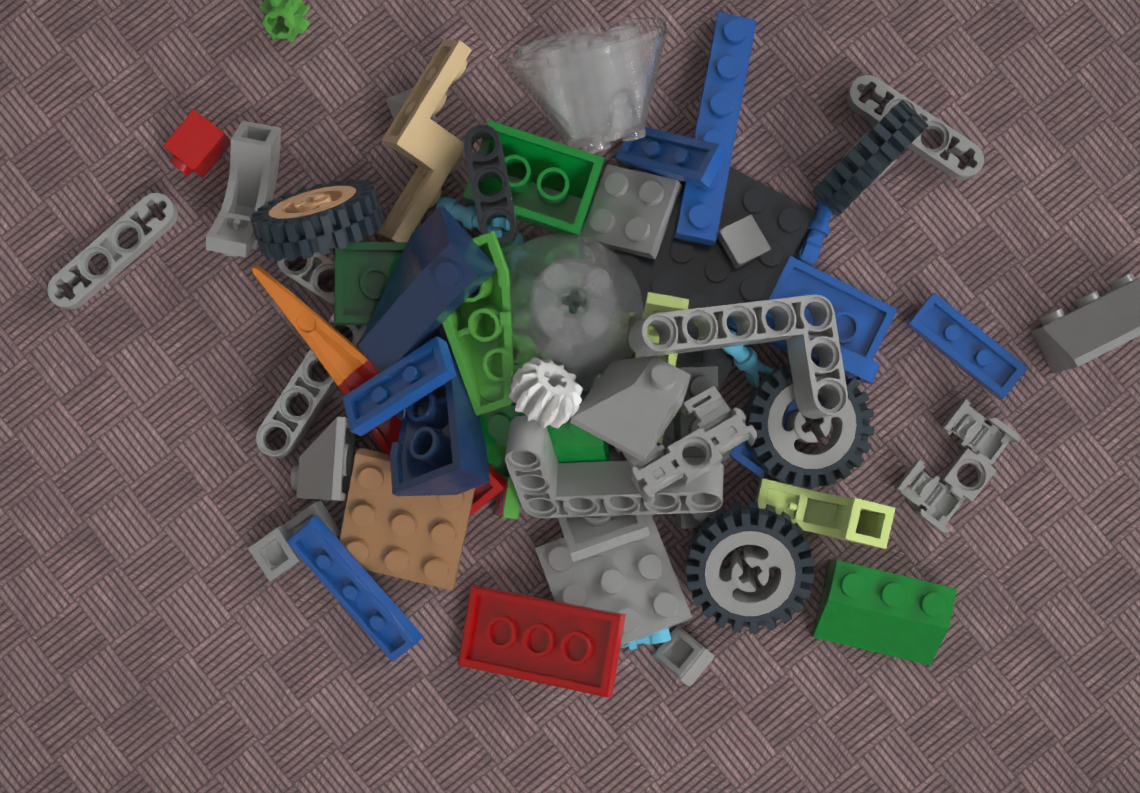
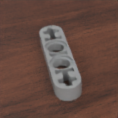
M863 75L858 77L849 87L847 92L849 107L873 125L880 122L891 108H894L901 100H904L929 125L926 129L936 130L941 136V145L937 149L926 148L922 144L921 134L907 148L956 180H967L982 169L984 155L975 143L879 78L872 75ZM868 86L873 90L871 97L881 103L886 97L890 101L883 107L880 115H878L874 111L879 107V104L870 99L862 103L859 100L861 93L857 88L863 91ZM950 142H953L955 146L950 151L957 156L968 153L971 156L968 162L973 167L967 166L961 170L957 166L960 160L956 156L949 153L943 159L940 157V154L948 148Z
M150 193L143 197L52 277L47 287L51 302L69 310L77 309L84 305L173 227L178 218L176 204L161 193ZM154 204L161 207L166 204L167 206L163 209L166 217L163 220L154 217L146 224L152 229L149 233L146 232L144 227L135 222V219L138 217L145 222L152 217L154 213L151 207ZM125 228H135L139 237L137 244L130 249L122 248L118 242L120 232ZM96 254H104L108 259V268L101 275L91 274L88 268L89 260ZM78 269L86 279L92 282L88 286L80 281L72 289L75 294L73 299L60 297L64 293L61 287L63 283L66 282L73 285L81 279V277L75 274Z

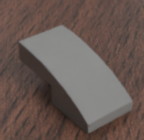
M321 500L313 503L287 523L277 527L248 548L269 582L303 561L286 540L315 515L322 520L336 537L341 535V530Z

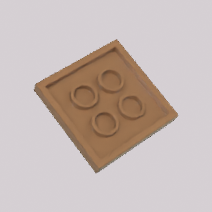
M358 448L355 454L339 541L367 571L453 591L476 488L457 495H393L390 455Z

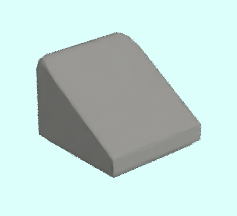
M752 215L724 227L717 234L720 243L736 269L771 250Z
M677 625L670 634L671 640L663 642L652 656L687 686H691L713 660L714 655Z

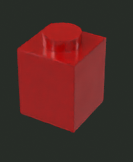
M193 109L163 147L173 155L169 162L182 173L189 176L194 171L201 178H204L231 145V140L224 132Z

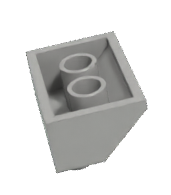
M1129 273L1110 283L1112 291L1100 296L1096 290L1075 300L1078 308L1066 314L1060 308L1040 318L1043 326L1031 331L1052 373L1079 367L1140 336V277L1135 279L1133 273Z

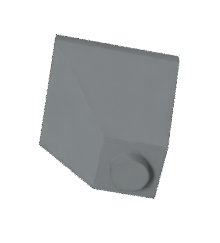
M656 356L612 361L581 403L575 415L571 417L570 423L644 462L683 405L691 375Z
M336 417L299 457V466L293 465L291 488L297 490L296 498L347 501L353 470L355 433L350 431L346 417Z

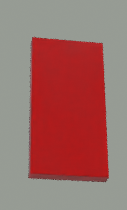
M471 585L458 666L609 698L613 696L626 614Z

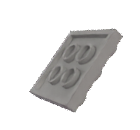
M644 515L650 536L575 562L572 561L564 537L535 548L555 601L626 614L621 647L692 619L691 612L652 515Z

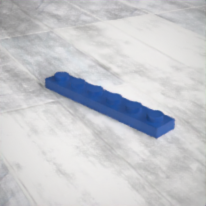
M722 12L717 14L693 138L720 144L728 153L710 188L687 182L684 183L674 238L714 246L716 242L757 20Z

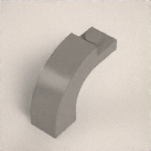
M241 121L231 138L230 172L227 190L221 210L206 235V250L219 252L225 256L245 258L250 249L257 250L259 245L250 218L254 212L258 211V208L268 205V202L273 200L279 167L281 128Z

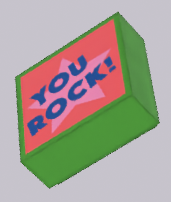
M502 476L506 480V486L497 495L494 515L517 519L521 504L511 477Z

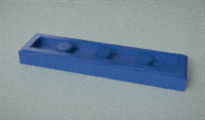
M317 515L286 540L289 546L392 662L422 639L423 635Z

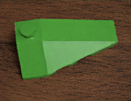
M495 231L472 240L495 265L497 270L442 322L476 416L515 403L508 397L511 392L510 385L513 382L512 378L514 376L509 270Z

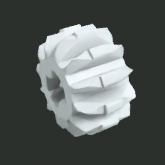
M533 357L530 362L525 363L522 368H519L513 376V382L510 385L511 392L508 397L517 403L515 411L522 412L528 416V422L535 420L543 429L548 425L558 429L570 417L575 415L579 409V404L582 401L580 395L583 388L575 382V374L564 370V364L561 366L555 365L549 357L544 361Z

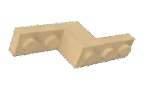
M443 39L381 140L418 166L377 233L389 242L409 241L411 234L421 225L420 221L427 209L434 206L440 198L441 186L446 178L459 167L462 161L461 154L464 150V143L430 119L432 115L436 114L443 107L447 98L445 93L451 83L457 80L467 67L466 59L472 49L460 40Z

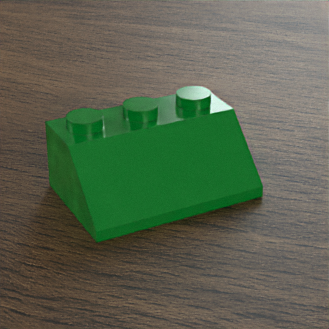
M488 120L487 125L493 127L501 139L517 221L579 241L595 193L604 157ZM482 138L477 155L486 156L490 154L494 149L495 143L491 139ZM469 177L463 198L466 204L475 206ZM496 178L485 179L480 186V192L485 196L493 197L501 191L503 183Z
M580 396L582 401L580 402L579 406L584 401L586 396ZM517 403L480 415V424L487 447L488 463L501 476H510L505 463L509 423L515 417L525 415L522 412L515 411ZM571 417L558 429L550 425L547 426L559 463L610 461V444L570 423Z
M829 558L811 637L931 665L949 629L957 589Z

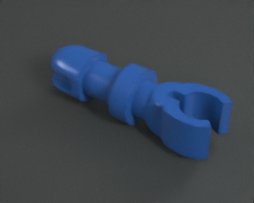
M820 199L815 208L817 210L815 217L808 224V235L805 237L796 258L810 266L812 264L815 265L823 243L822 239L828 237L831 229L828 224L831 216L834 215Z

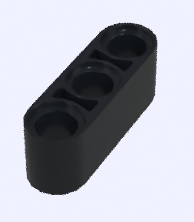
M476 125L464 137V151L479 228L482 235L488 233V225L493 219H507L510 222L509 232L505 236L497 237L500 248H505L516 240L518 224L503 147L499 134L493 127ZM480 138H488L495 143L493 151L486 156H479L472 151L474 143ZM485 179H499L503 183L501 191L493 197L483 195L480 192V186Z

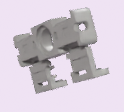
M715 386L683 403L681 412L683 415L693 412V415L699 420L697 424L698 430L668 446L665 455L663 453L665 450L663 444L660 446L656 444L644 462L615 447L618 453L622 451L632 466L631 480L646 503L653 504L656 497L654 494L675 481L682 479L686 485L719 466L723 459L722 454L747 440L751 446L754 444L757 437L754 427L752 425L746 426V416L739 408L733 409L731 418H729L728 414L731 412V409ZM690 446H696L704 452L705 461L700 465H690L682 456L683 450Z
M962 400L940 430L948 436L954 433L962 440L960 443L962 447L967 445L971 449H962L941 478L937 475L931 478L923 471L925 463L921 460H915L894 487L896 491L917 507L923 505L925 509L917 508L916 514L922 520L931 523L932 528L941 533H948L950 531L945 525L963 501L973 502L997 471L991 465L1009 441L1015 443L1019 442L1020 439L1015 431L998 418L986 419L969 406L971 403L968 400ZM964 464H970L977 470L978 479L973 486L966 487L958 480L957 472Z

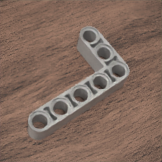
M317 252L314 253L313 257L307 258L306 266L299 271L290 270L287 258L277 261L279 269L291 280L334 306V292L327 293L322 289L323 279L329 274H334L333 261ZM333 313L327 323L337 331L342 328L351 329L353 333L351 343L359 348L358 344L367 325H334ZM311 349L257 431L256 444L259 450L268 456L283 458L291 455L297 449L337 387L331 376L323 382H316L313 379L312 369L320 361ZM305 395L309 401L308 410L301 416H295L290 409L291 401L295 396ZM282 428L286 433L287 441L282 449L275 451L270 447L268 438L273 430Z
M806 295L661 312L637 321L629 331L628 341L630 347L636 354L642 357L786 340L795 399L799 411L807 418L818 419L840 413L848 402V391L835 312L831 302L822 295ZM805 308H807L812 314V325L809 324L805 319ZM767 312L774 317V330L767 325ZM728 316L736 322V335L728 330ZM688 321L693 322L698 328L699 336L697 340L691 338L688 334ZM648 325L658 331V345L651 343L648 339ZM812 349L819 355L818 366L811 359ZM819 390L825 394V407H822L818 401Z
M526 415L517 416L509 423L505 463L522 508L530 516L537 518L707 513L716 511L722 506L724 478L722 463L686 485L682 479L675 481L654 494L656 496L654 503L648 504L631 480L633 468L628 460L559 463L547 427L541 428L535 420L528 422V416ZM705 457L684 458V460L690 465H700L705 461Z

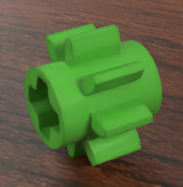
M264 0L259 10L266 15L260 22V26H264L274 40L276 38H287L289 42H293L298 33L303 34L310 25V22L304 18L310 7L306 6L302 0Z

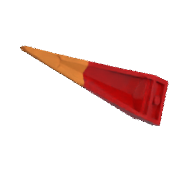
M258 265L252 267V273L293 324L344 395H347L380 373L359 348ZM397 414L369 431L382 451L389 455L392 442H398L402 420L397 419ZM489 463L490 482L476 487L470 516L500 493L506 486V480Z

